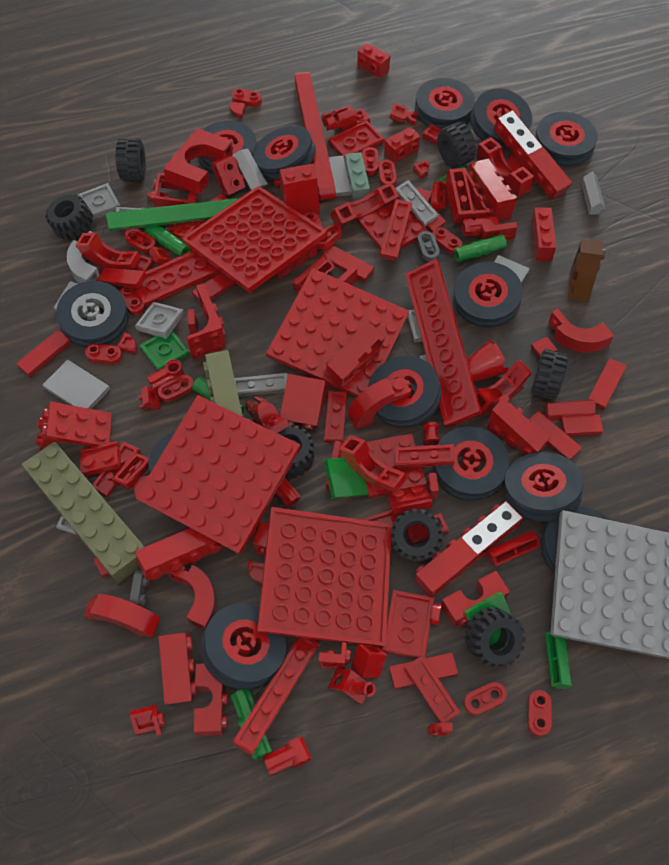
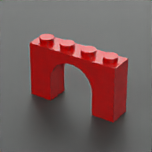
M197 128L190 135L189 139L182 144L179 151L173 155L168 164H165L163 169L165 181L201 194L209 184L208 172L192 166L188 162L197 157H208L218 160L227 155H232V141Z

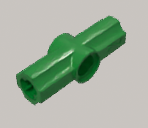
M241 689L231 695L239 717L240 728H242L255 707L249 689ZM266 734L252 755L254 761L263 759V756L272 752Z

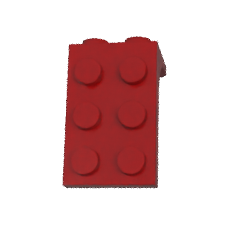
M203 284L197 285L196 288L200 306L208 324L203 330L186 337L192 359L202 358L205 354L219 352L226 348L223 320L221 317H218L216 304L212 303L211 293L209 289H205Z
M50 401L48 407L43 409L42 417H39L38 428H40V434L36 438V445H39L38 451L43 450L53 442H65L89 447L110 443L111 413Z

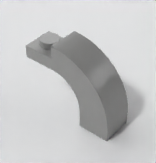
M73 240L67 251V262L73 278L78 284L96 281L99 276L97 268L86 263L87 258L76 248L77 241Z

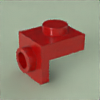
M157 704L130 711L135 735L153 730L156 731L157 736L162 735V726H165L163 712L159 713Z

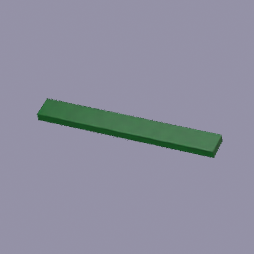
M240 198L106 213L108 230L116 231L209 220Z

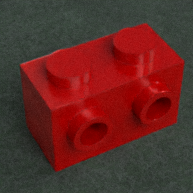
M366 43L357 50V65L381 78L390 71V55Z
M409 127L385 139L384 155L390 161L396 163L419 151L420 135L412 127Z
M227 155L210 163L224 195H230L245 188V178L239 172L238 161L233 155Z

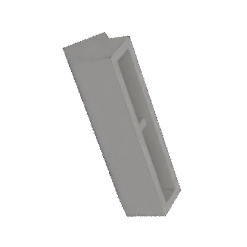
M243 149L233 154L251 190L257 186L264 188L268 185L249 149Z
M591 172L583 176L581 182L589 215L600 214V211L605 209L598 179Z

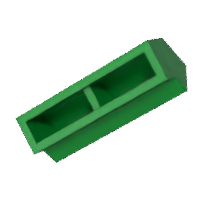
M551 631L546 632L551 685L555 689H569L572 685L566 640L562 637L550 635ZM553 638H554V640H555V648H556V656H557V657H555V649H554V641H553ZM557 664H558V671H559V679H560V682H559V680H558Z

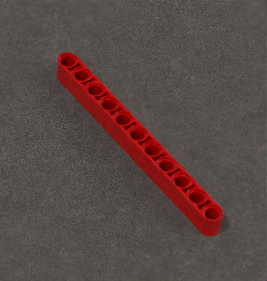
M310 72L294 73L304 128L309 131L316 148V153L311 163L314 165L317 176L319 201L336 199L334 179Z

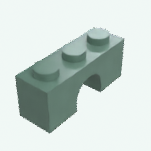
M362 153L345 154V166L348 179L350 180L352 202H355L369 195L370 187Z

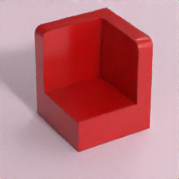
M358 644L351 668L361 678H379L387 654L378 646Z

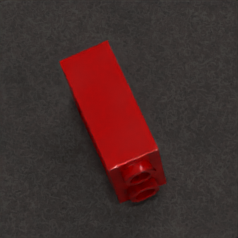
M158 173L157 179H154L153 182L155 192L151 193V202H154V207L196 203L197 193L165 181V174ZM166 188L189 192L188 200L160 197L161 190Z

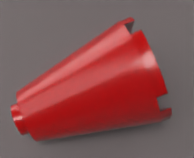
M493 340L486 342L467 358L473 382L504 375L508 371V366L504 368L503 362L506 360L496 343L493 344Z

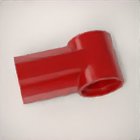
M172 359L165 364L164 368L146 378L152 389L157 391L162 384L178 376L185 375L181 362Z
M284 477L275 494L286 508L297 504L301 496Z
M303 737L295 738L284 745L285 747L263 756L270 776L292 766H301L312 759Z

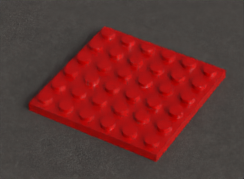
M257 186L182 237V241L215 268L251 293L326 238L327 231L260 186Z
M312 268L267 350L266 357L312 378L325 380L328 385L357 397L368 388L369 381L375 370L386 362L410 311ZM370 322L385 336L380 355L340 388L325 373L326 362L332 356L335 357Z
M197 395L136 496V499L241 555L301 449V445Z
M271 507L257 632L340 643L347 642L357 645L367 644L382 648L386 646L392 524Z

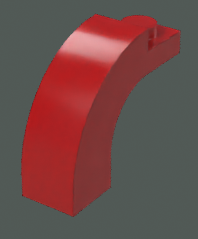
M83 233L75 245L89 261L103 269L104 267L134 269L141 257L138 251L122 252L112 249L101 240L97 233Z
M559 309L552 311L549 319L551 328L556 330L553 338L562 346L573 351L588 353L602 350L610 346L614 334L604 323L589 329H582L572 325Z
M517 360L498 382L488 388H481L476 391L482 414L479 416L490 414L505 394L510 398L509 402L524 388L523 384L533 373L521 360Z
M403 377L391 381L385 378L365 389L354 399L348 410V417L355 430L373 424L375 414L382 407L393 401L410 396L411 390Z
M350 435L339 448L348 465L366 482L381 491L388 489L396 493L408 479L406 473L393 469L379 461L363 439Z
M194 565L191 566L189 571L182 566L176 571L168 572L169 578L190 587L195 592L194 604L186 618L189 624L205 631L208 623L217 611V599L210 580L204 572Z
M98 594L97 597H92L87 604V610L84 614V617L90 620L111 622L130 630L138 636L144 637L153 636L161 618L139 605L105 594Z

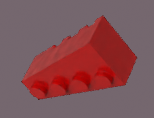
M489 159L470 163L469 171L467 172L476 185L475 189L478 194L482 195L484 204L491 210L489 216L496 215L499 222L510 220L517 200L516 195L510 194V187L504 185L502 176H497V170Z

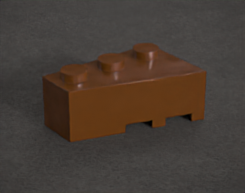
M581 238L570 270L567 300L589 303L597 272L601 267V260H604L606 249H603V241Z

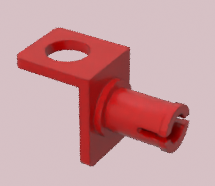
M341 668L336 669L328 685V688L332 690L343 691L359 704H363L366 696H373L376 690L372 682H367L352 670ZM343 675L341 682L336 684L338 677Z

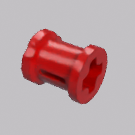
M435 422L423 424L422 429L425 433L423 444L425 446L438 445L440 441L438 437L439 424Z

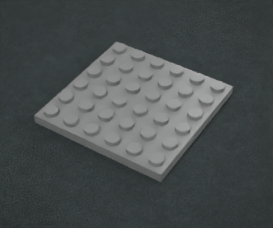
M562 510L559 517L550 635L669 659V533Z

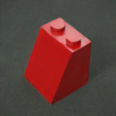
M308 164L281 169L280 193L282 201L302 215L307 212L320 214L318 183L314 165Z
M288 374L280 416L287 419L291 426H295V423L303 424L302 428L311 430L314 427H319L329 388L325 380Z

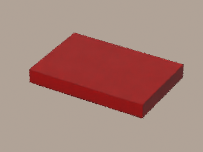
M366 120L329 138L328 144L339 156H343L345 161V154L362 153L365 148H375L383 144L385 139Z
M393 590L387 621L386 646L383 647L382 651L417 659L422 655L425 657L434 597Z

